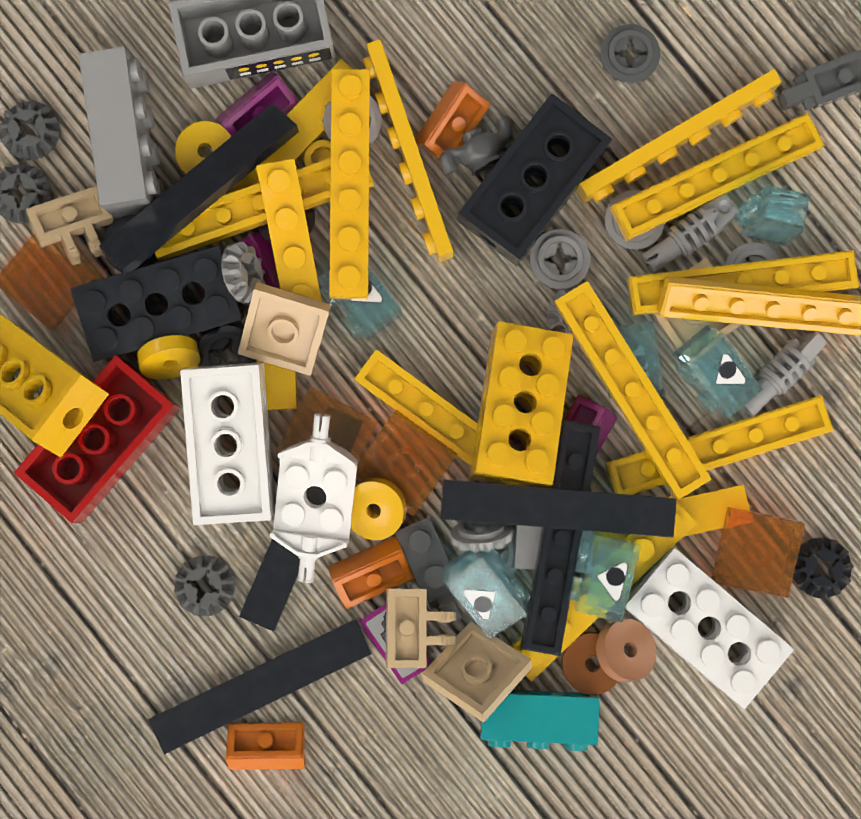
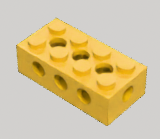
M0 313V415L32 441L61 458L109 394ZM21 368V372L17 379L11 381L14 373ZM44 385L42 393L38 397L33 398L36 390Z
M498 321L491 333L469 479L496 484L549 488L553 485L573 334ZM519 365L529 366L533 370L534 376L524 374ZM514 401L525 403L529 413L518 411ZM515 437L519 439L523 444L524 450L517 451L513 449L509 444L508 438Z

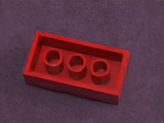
M117 355L112 358L92 381L109 395L60 458L38 444L13 472L71 523H83L181 409L177 403L142 375L128 361Z

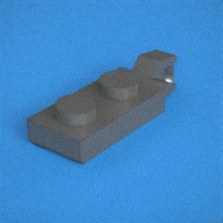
M861 50L805 70L800 76L793 79L795 86L783 90L782 94L777 96L782 111L801 103L805 111L812 108L816 109L861 92Z
M430 517L396 531L395 534L419 588L427 589V601L431 610L440 606L442 612H456V620L461 619L462 616L454 599L462 596L459 589L460 584Z

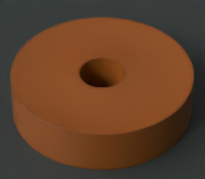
M597 632L582 633L563 651L561 657V667L566 680L574 689L588 695L605 693L618 683V681L610 678L603 671L600 664L594 670H589L585 666V662L589 657H597L596 643L600 634Z

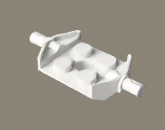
M322 413L314 414L313 435L309 440L292 445L278 453L280 466L274 527L270 537L298 556L300 564L297 580L303 582L306 578L305 583L314 582L315 560L326 554L343 549L349 543L358 460L351 453L331 442V437H328L331 415L324 414L322 416ZM311 486L322 488L326 493V502L321 505L312 504L306 496L307 488Z

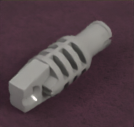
M726 194L698 207L684 219L669 228L665 239L647 252L642 253L640 256L646 266L650 265L649 270L656 274L658 270L679 255L682 257L689 256L717 236L738 215L739 210Z
M808 331L799 340L796 338L790 340L767 365L759 370V379L736 400L740 408L749 416L754 417L775 395L785 394L816 363L813 358L827 344L825 339L818 332Z

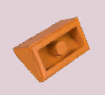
M452 82L416 136V144L439 159L443 151L449 148H459L463 145L461 138L466 133L476 129L491 104L466 82Z
M392 537L328 567L331 580L346 609L386 592V589H393L415 579L397 537Z
M228 723L226 749L228 768L230 770L304 769L305 723Z

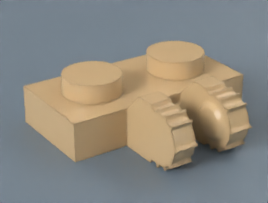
M97 185L26 209L28 220L41 248L62 241L70 263L76 265L81 263V255L72 237L84 233L89 251L93 254L94 258L104 255L99 248L101 244L95 229L112 224L113 217L100 206Z
M386 589V668H426L427 645H456V636H451L450 634L427 636V621L450 623L451 621H456V612H427V589Z

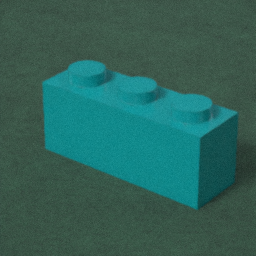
M512 690L484 723L480 721L481 740H488V746L500 748L511 747V741L527 742L526 747L531 749H549L550 743L565 744V749L587 751L588 745H598L600 698L597 695H588L580 692Z

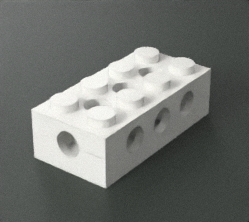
M264 362L188 367L180 370L193 525L271 520L275 515V496ZM220 395H226L232 399L234 403L232 414H226L219 409L218 399ZM222 434H229L236 439V451L230 452L223 448L221 444ZM225 473H233L239 478V489L229 488L225 484Z
M674 547L641 577L619 603L743 709L749 705L794 651L789 644ZM680 591L684 599L683 605L680 609L671 611L668 606V599L672 593ZM705 617H710L713 623L712 630L707 635L700 636L698 632L699 622ZM739 642L742 648L741 654L736 660L730 661L728 650L732 644Z

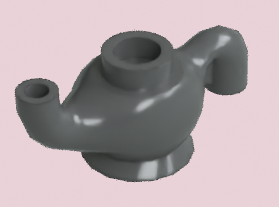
M505 116L496 122L499 126L498 133H483L481 128H476L461 138L462 146L443 151L439 160L445 176L456 172L459 169V164L473 169L472 176L479 175L493 168L502 157L499 154L511 139L512 126L509 117Z

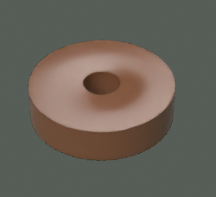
M622 619L609 623L601 630L596 643V654L601 668L610 678L616 681L631 682L646 677L655 665L657 653L654 638L650 631L639 621ZM625 645L627 646V648H628V650H629L628 656L625 654V651H624V646H625Z

